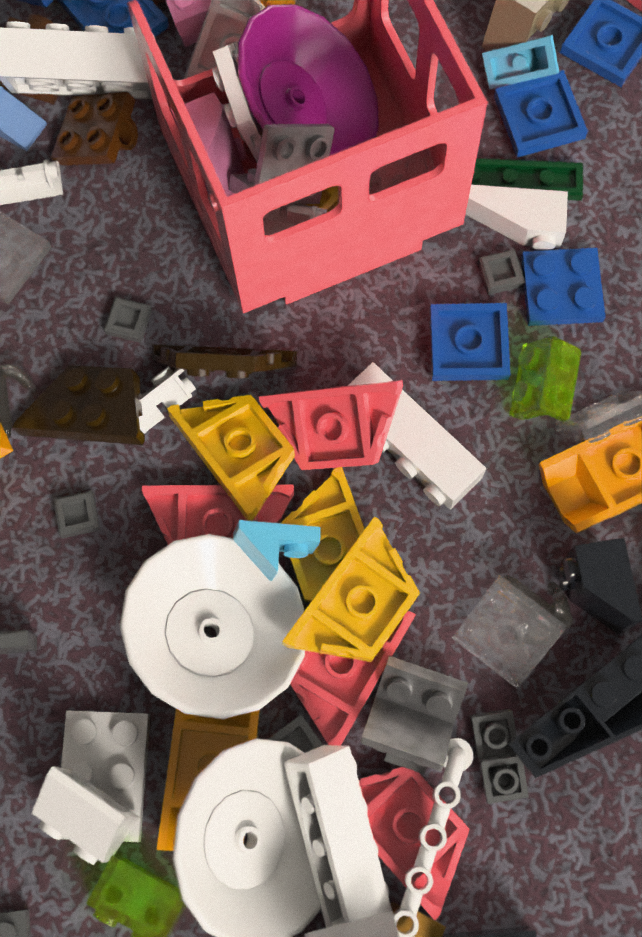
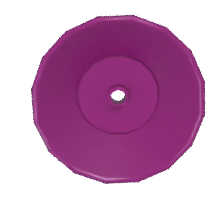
M296 4L268 5L248 19L237 45L238 78L250 112L262 129H264L265 125L329 124L334 127L329 156L376 138L379 130L377 95L366 65L344 34L323 16Z

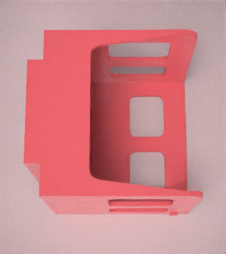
M137 0L127 2L160 129L243 313L283 298L287 305L422 250L423 240L464 224L488 102L433 0H407L419 25L416 70L390 21L388 14L389 0H354L353 8L349 14L331 22L333 26L349 39L368 69L378 99L379 130L376 138L228 197L185 106V103L213 92L222 105L229 103L226 92L219 90L212 69L183 80H174ZM438 60L452 84L458 99L457 106L439 113L434 104ZM171 109L173 110V113H174L175 118H176V120H177L178 127H177V125H176V123H175V120H174L173 114H172V112H171ZM231 127L234 139L239 137L246 153L247 159L241 161L245 173H248L249 169H257V162L247 143L242 140L237 127ZM338 186V205L330 212L272 235L264 234L263 217L268 212L326 188Z

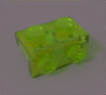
M555 336L524 344L518 359L519 367L515 387L512 391V404L509 415L519 420L548 415L559 421L569 420L580 364L581 349Z

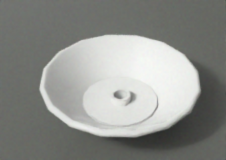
M205 534L173 541L143 562L125 591L120 631L128 662L152 695L185 714L227 719L260 710L288 688L305 657L304 650L287 648L282 644L283 639L305 611L298 587L280 564L272 581L268 580L235 543L233 538ZM208 626L214 628L217 633L216 637L210 638L206 636L204 628Z
M253 739L222 751L195 777L177 815L173 862L181 897L203 930L215 937H293L301 933L321 910L284 762L300 756L304 752L289 742ZM247 833V842L244 846L243 838L244 835Z

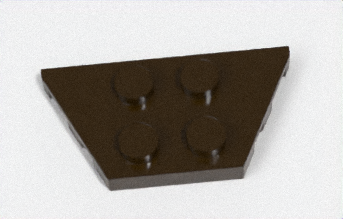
M152 344V360L173 368L186 369V375L210 376V372L219 370L225 371V377L249 378V374L253 372L297 366V350Z
M69 365L14 422L12 428L21 436L143 445L145 434L140 430L139 417L143 415L142 403L138 399L141 392L139 376L132 368Z

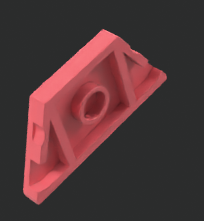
M403 381L259 396V401L263 408H269L279 424L277 428L293 446L294 459L301 470L373 465L380 460L403 388Z
M294 484L276 485L252 521L280 523L294 496ZM221 485L142 486L143 495L168 545L176 540L205 534L233 538V532L238 521L246 520Z
M407 611L372 662L305 651V657L290 685L328 745H342L383 674L388 657L393 656L416 614Z
M400 767L383 774L361 778L358 781L362 797L367 804V816L373 839L378 847V856L407 888L405 875L411 867H414L421 845L419 842V832L423 826L428 824L434 805L432 797L434 789L419 772ZM439 795L440 800L447 804ZM450 809L444 828L447 835L446 844L436 852L430 871L433 885L427 893L423 894L420 902L421 906L434 920L441 914L470 830L452 809ZM433 828L426 832V843L430 846L438 844L440 834L436 829ZM416 872L412 875L411 884L414 888L419 889L426 884V876L423 872Z

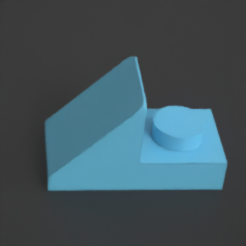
M553 35L482 53L489 90L560 73Z
M239 520L233 532V540L266 578L272 581L278 573L279 551L284 552V556L290 558H304L308 554H313L320 544L321 527Z

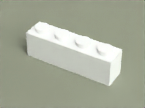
M372 362L348 386L393 380ZM401 391L382 453L388 450L397 459L395 462L397 468L407 478L412 479L415 476L425 486L423 491L437 506L444 504L451 510L483 478L486 467L406 392Z
M323 745L284 762L326 928L392 911L388 898L389 889L383 878L378 859V847L372 836L367 816V804L362 797L356 774L357 765L351 754L350 746Z

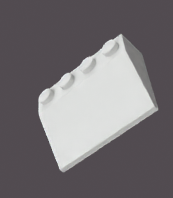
M7 22L6 28L0 27V81L11 93L76 96L129 92L137 99H152L133 27L124 28V33H108L107 27L97 25L85 26V31H69L68 25L56 23L46 24V30L30 29V24L25 22Z

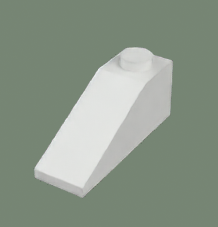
M471 185L466 215L523 246H532L538 251L553 250L554 248L561 247L566 234L568 192Z

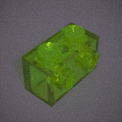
M119 854L111 856L86 902L87 905L96 909L93 916L104 924L116 927L119 922L133 930L130 937H170L187 906L182 900L180 888Z

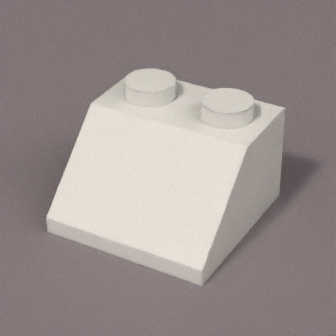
M52 766L45 778L32 811L33 815L42 820L38 825L41 830L57 840H60L62 836L68 838L76 844L73 852L93 865L97 860L102 863L111 861L139 818L135 813L73 770Z

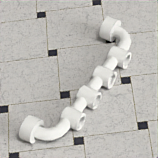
M450 739L443 766L445 772L441 783L435 786L432 793L434 805L429 821L419 832V842L421 845L414 867H411L405 875L407 888L400 909L393 915L396 926L397 920L401 916L411 917L412 927L406 932L398 930L399 937H413L417 933L419 922L416 914L423 894L427 893L433 885L430 871L436 852L446 844L447 835L444 828L450 809L455 807L460 801L461 794L458 784L462 772L473 761L472 748L463 739ZM443 787H449L453 791L454 797L449 804L443 803L439 798V791ZM434 828L440 834V841L435 846H430L425 841V834L428 830ZM416 872H423L426 876V884L422 888H414L411 884L412 875Z

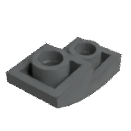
M511 709L470 715L487 804L528 798L524 764L508 745L509 742L517 737L513 711Z

